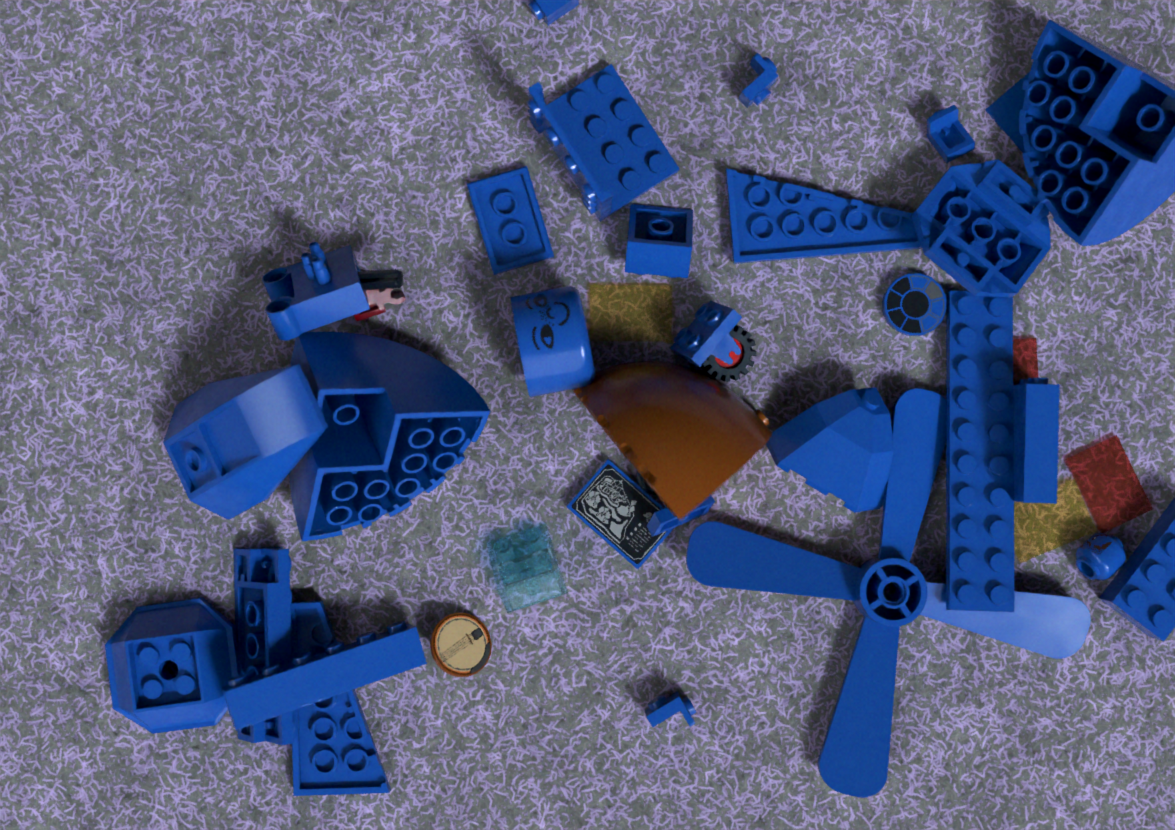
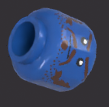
M1096 533L1077 548L1076 566L1089 579L1106 580L1125 564L1124 545L1113 535Z

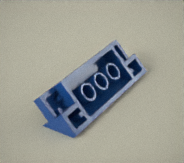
M283 547L234 548L235 628L241 674H248L249 678L262 674L261 669L268 665L280 663L282 667L294 663V657L291 652L293 624L290 612V604L292 602L290 570L292 562L289 556V549H284ZM293 711L239 729L238 739L251 743L267 741L278 745L293 744V732L295 731Z

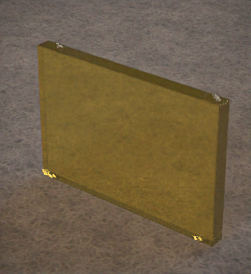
M590 285V341L594 343L598 341L672 342V286Z
M1075 479L1067 480L1065 483L1057 486V504L1023 502L1014 504V550L1020 563L1027 562L1029 559L1096 532Z

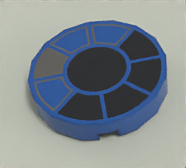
M921 273L906 274L895 279L887 288L882 299V313L888 325L906 336H922L935 330L943 321L947 310L946 295L941 285L932 277Z

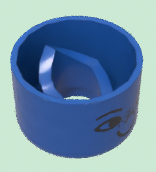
M565 286L510 297L529 397L577 389L594 382V363L579 291L573 286Z

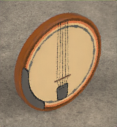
M453 613L441 619L434 627L430 638V649L434 661L444 672L455 677H468L482 670L487 664L491 655L492 643L487 628L478 618L467 613Z

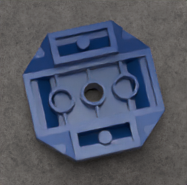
M1000 160L985 161L984 163L951 166L916 208L911 217L923 254L974 296L1011 298L1019 292L1051 248L1050 227L1047 217L1049 210L1044 203H1040L1036 195L1038 194L1036 189Z
M203 597L138 606L105 644L113 709L152 734L217 725L228 711L222 687L229 685V679L242 675L235 625L213 608ZM169 660L175 662L178 666L177 676L168 672L167 662Z

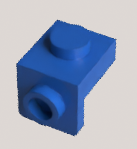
M759 53L752 57L749 64L759 77L748 85L739 96V100L746 108L753 102L757 106L760 105L771 94L769 88L775 84L779 76L776 73L777 68L768 57L762 58Z
M955 105L938 110L927 119V138L946 163L975 149V141L958 120L959 110Z
M678 692L673 693L667 698L664 694L654 698L648 703L649 709L645 710L646 717L652 727L681 711L690 727L696 724L692 716L697 713L688 696L681 698Z

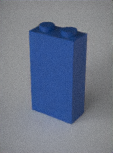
M1049 378L1019 379V385H1013L1014 501L1057 504L1060 385L1049 384Z

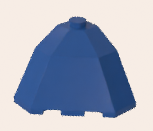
M876 387L848 390L818 402L772 432V436L766 445L777 467L787 473L790 469L806 478L805 483L824 495L831 493L843 500V506L854 513L876 510L883 506L894 455V443L890 412Z

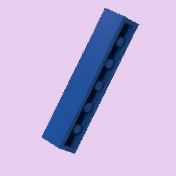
M405 621L396 622L388 625V631L375 635V631L358 635L356 637L357 641L351 644L344 645V642H337L326 646V652L315 656H313L312 652L304 653L294 657V663L282 667L280 663H275L261 669L262 674L250 678L248 674H242L229 679V685L223 686L222 691L232 725L235 730H239L427 664L417 627L411 624L406 625Z

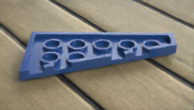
M323 601L291 602L290 612L293 624L291 652L293 657L312 652L313 656L326 652V646L337 643ZM355 689L293 710V718L295 720L292 744L293 796L390 793L391 787Z

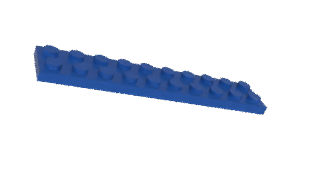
M948 291L946 293V610L1015 612L1013 297L974 296L969 291Z

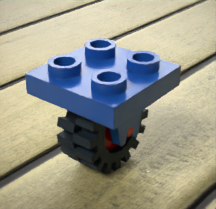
M713 301L702 305L697 310L694 321L688 328L685 327L678 332L674 338L675 343L670 347L679 357L702 368V371L707 375L724 382H730V378L735 381L740 379V373L746 375L749 372L746 366L753 367L754 361L750 360L751 356H756L757 352L752 349V346H756L755 341L749 338L752 335L744 330V328L736 325L742 316L734 309Z

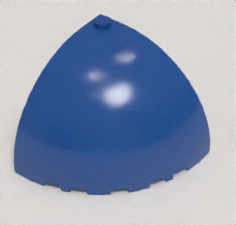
M1049 19L1030 58L1033 59L1028 80L1023 82L1022 90H1025L1023 109L1019 111V133L1023 135L1025 153L1022 155L1028 177L1033 179L1038 191L1036 195L1040 203L1046 205L1054 217L1052 220L1064 233L1080 246L1098 245L1116 238L1133 228L1154 212L1175 192V84L1116 51Z
M304 332L296 337L290 366L300 364L328 425L327 429L288 474L294 514L301 540L310 541L342 535L343 529L359 524L363 528L372 525L371 522L378 520L386 513L391 517L412 505L411 499L423 491L429 494L447 478L445 473L456 464L460 465L465 459L464 451L471 441L477 442L485 427L490 409L476 389L457 372L439 360L412 347L391 340L347 332Z

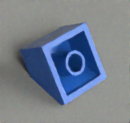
M630 204L625 272L638 275L649 274L670 278H688L693 240V210Z

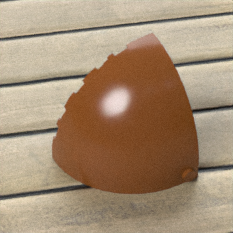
M637 361L614 365L596 372L595 380L590 385L572 389L626 459L633 464L669 511L679 520L740 470L772 436V432L767 427L770 422L759 409L753 411L731 389L715 378L681 364L665 361Z

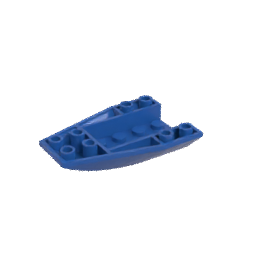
M300 364L206 384L175 406L163 444L189 500L229 520L267 500L327 429L328 425L309 386V382Z

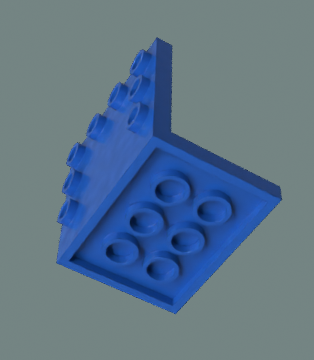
M612 64L548 105L544 103L543 87L539 81L527 88L529 100L526 103L529 107L528 113L531 116L529 117L530 122L538 134L543 133L583 196L581 200L591 215L595 213L600 222L679 172V167Z

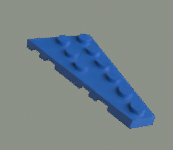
M728 168L725 170L733 264L922 249L911 217L913 213L885 206L879 207L856 199L850 200L835 196V194L790 183L784 184L757 175L751 176Z

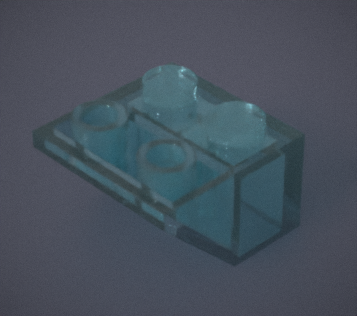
M546 523L486 543L496 587L507 613L568 593L563 572Z

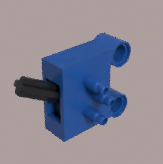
M318 242L309 244L311 254H302V262L273 269L262 277V282L271 299L265 311L278 339L282 341L294 339L304 332L370 310L366 290L400 288L403 285V273L397 269L361 271L351 245L324 254Z

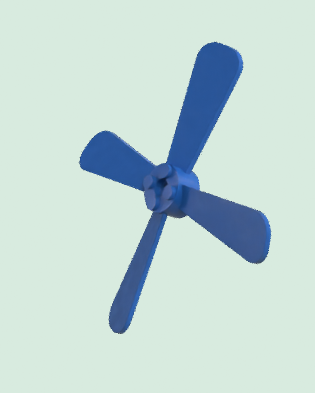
M914 388L903 392L897 398L893 407L891 426L894 455L884 496L878 557L867 560L858 568L717 521H708L698 525L689 537L686 552V565L689 573L696 581L703 585L852 600L858 611L864 616L818 758L819 774L831 789L860 798L877 794L887 781L900 626L906 625L915 620L919 615L1051 658L1062 659L1075 654L1083 646L1091 623L1088 607L1077 598L1014 591L1015 612L946 610V584L926 582L920 570L910 563L946 442V399L936 392L921 388ZM892 582L896 588L895 595L887 600L884 597L883 590L888 583Z

